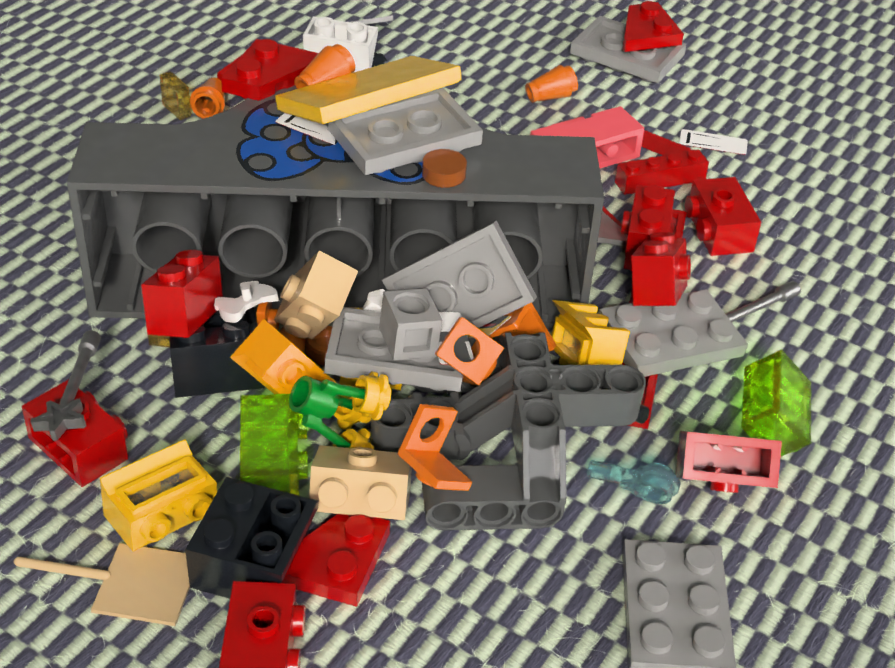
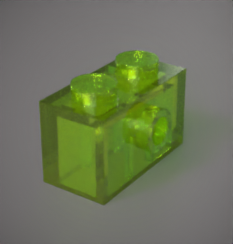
M781 349L744 367L741 428L751 438L782 441L781 456H784L811 444V381Z
M290 394L240 395V480L299 495V480L308 479V452L298 451V440L307 439V427L301 423L303 415L290 409Z

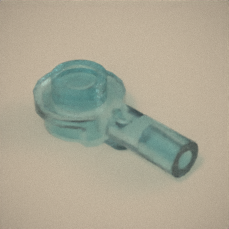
M591 460L587 471L588 478L620 484L622 489L632 491L636 497L654 504L669 503L672 496L678 494L681 485L674 471L661 463H650L634 470L621 467L620 465Z

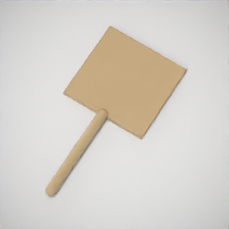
M119 543L108 571L26 557H16L14 559V564L18 567L103 580L91 608V613L176 626L190 589L186 553L149 547H141L132 551L127 544Z

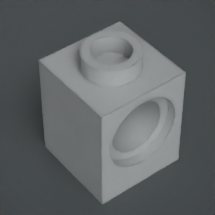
M427 288L384 291L379 329L393 361L437 357L435 352L439 346L442 318Z

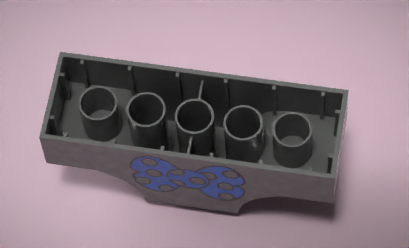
M296 86L281 89L274 95L261 101L247 98L240 104L222 113L182 124L86 122L67 180L89 317L145 319L141 284L156 273L158 268L173 259L178 252L184 250H200L203 255L219 256L223 297L238 298L242 296L240 283L259 281V284H266L275 288L278 292L279 301L272 302V309H279L283 300L280 298V295L289 277L292 274L295 275L318 251H321L358 270L343 307L363 308L369 292L379 289L387 291L382 282V279L387 275L497 220L537 296L532 304L546 328L553 329L556 316L559 317L560 312L552 300L589 303L604 203L595 137L506 135L482 128V144L463 149L459 152L466 158L467 168L465 180L457 186L440 188L426 182L422 176L423 161L388 169L382 173L364 175L336 139L335 145L276 123V120L284 112L277 110L275 95L297 89ZM258 305L254 306L255 316Z

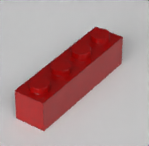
M690 150L618 163L615 183L624 195L635 193L636 185H656L666 188L692 183L693 180L706 179L709 161L700 150Z

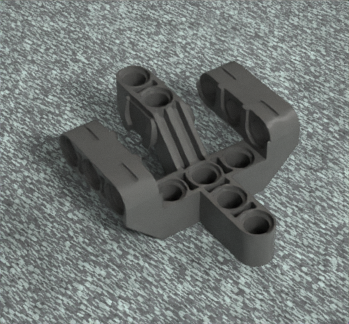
M503 333L492 338L503 346L504 349L497 358V365L491 375L482 381L479 386L462 382L460 392L436 391L430 388L414 386L421 392L446 393L450 397H422L421 392H413L407 399H391L388 408L383 411L378 421L371 418L370 443L374 445V450L398 453L420 404L453 407L458 411L439 451L448 460L465 459L470 452L511 427L517 465L456 466L472 481L469 491L435 489L422 483L426 522L430 527L437 530L547 528L561 520L567 499L565 427L626 426L635 422L639 414L646 385V378L643 373L629 365H552L545 333L512 336L511 333ZM468 338L470 346L472 347L476 340L474 338ZM432 418L425 423L420 432L421 439L428 438L434 434L439 426V418Z

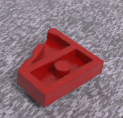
M645 1L641 4L629 5L623 43L624 52L682 45L684 33L658 2Z
M256 39L221 77L222 92L261 101L274 95L281 89L295 86V78L300 75L318 53L278 44L271 39Z
M336 514L303 538L281 583L296 584V590L357 607L390 534V521L365 515Z

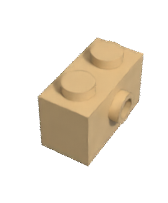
M318 251L295 275L292 274L287 280L280 295V298L283 300L274 321L284 325V329L295 337L313 339L340 316L358 270Z
M319 445L311 465L309 498L318 500L316 512L405 520L410 498L412 467L397 452L376 451L364 447L344 448Z

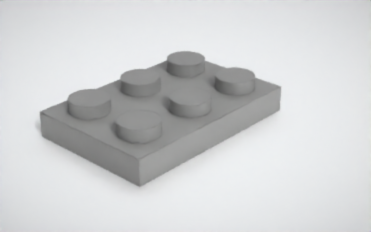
M599 16L571 42L570 54L579 56L587 62H596L608 66L614 71L638 76L646 82L659 83L685 55L686 43L682 42V45L624 52L623 43L626 24Z
M443 87L328 123L330 133L364 175L382 173L395 167L422 162L423 157L433 150L450 149L460 152L463 149L481 145L483 135L482 128Z
M497 220L382 279L387 291L427 288L438 312H459L461 317L477 328L532 303L537 298Z
M707 289L683 293L676 306H633V303L602 308L598 313L609 317L607 327L626 328L630 331L623 362L625 365L637 368L643 373L644 377L743 357L748 343Z
M343 307L340 316L334 320L325 358V374L339 375L344 378H358L360 375L368 376L370 372H377L378 377L381 374L388 376V384L425 387L436 391H461L463 375L450 365L440 364L438 357L393 361L379 329L381 312Z
M624 539L622 560L628 668H736L722 547L717 545Z

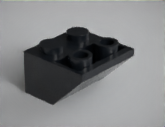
M254 307L246 310L242 318L236 323L225 322L218 310L189 338L169 336L175 398L265 388L264 385L230 358L258 326Z
M226 477L185 549L190 588L230 599L233 581L281 583L318 509V500Z

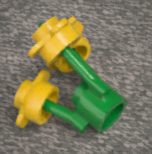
M370 372L368 376L360 375L354 386L337 384L328 379L321 382L311 377L303 376L297 380L291 390L289 406L292 411L303 415L301 422L303 426L316 430L332 442L333 447H364L374 450V445L369 442L370 431L363 428L357 432L351 429V427L358 422L366 424L371 421V418L378 421L383 411L389 406L391 387L388 384V376L381 374L378 377L377 372ZM334 415L337 418L338 426L346 431L339 435L325 425L322 419H329Z

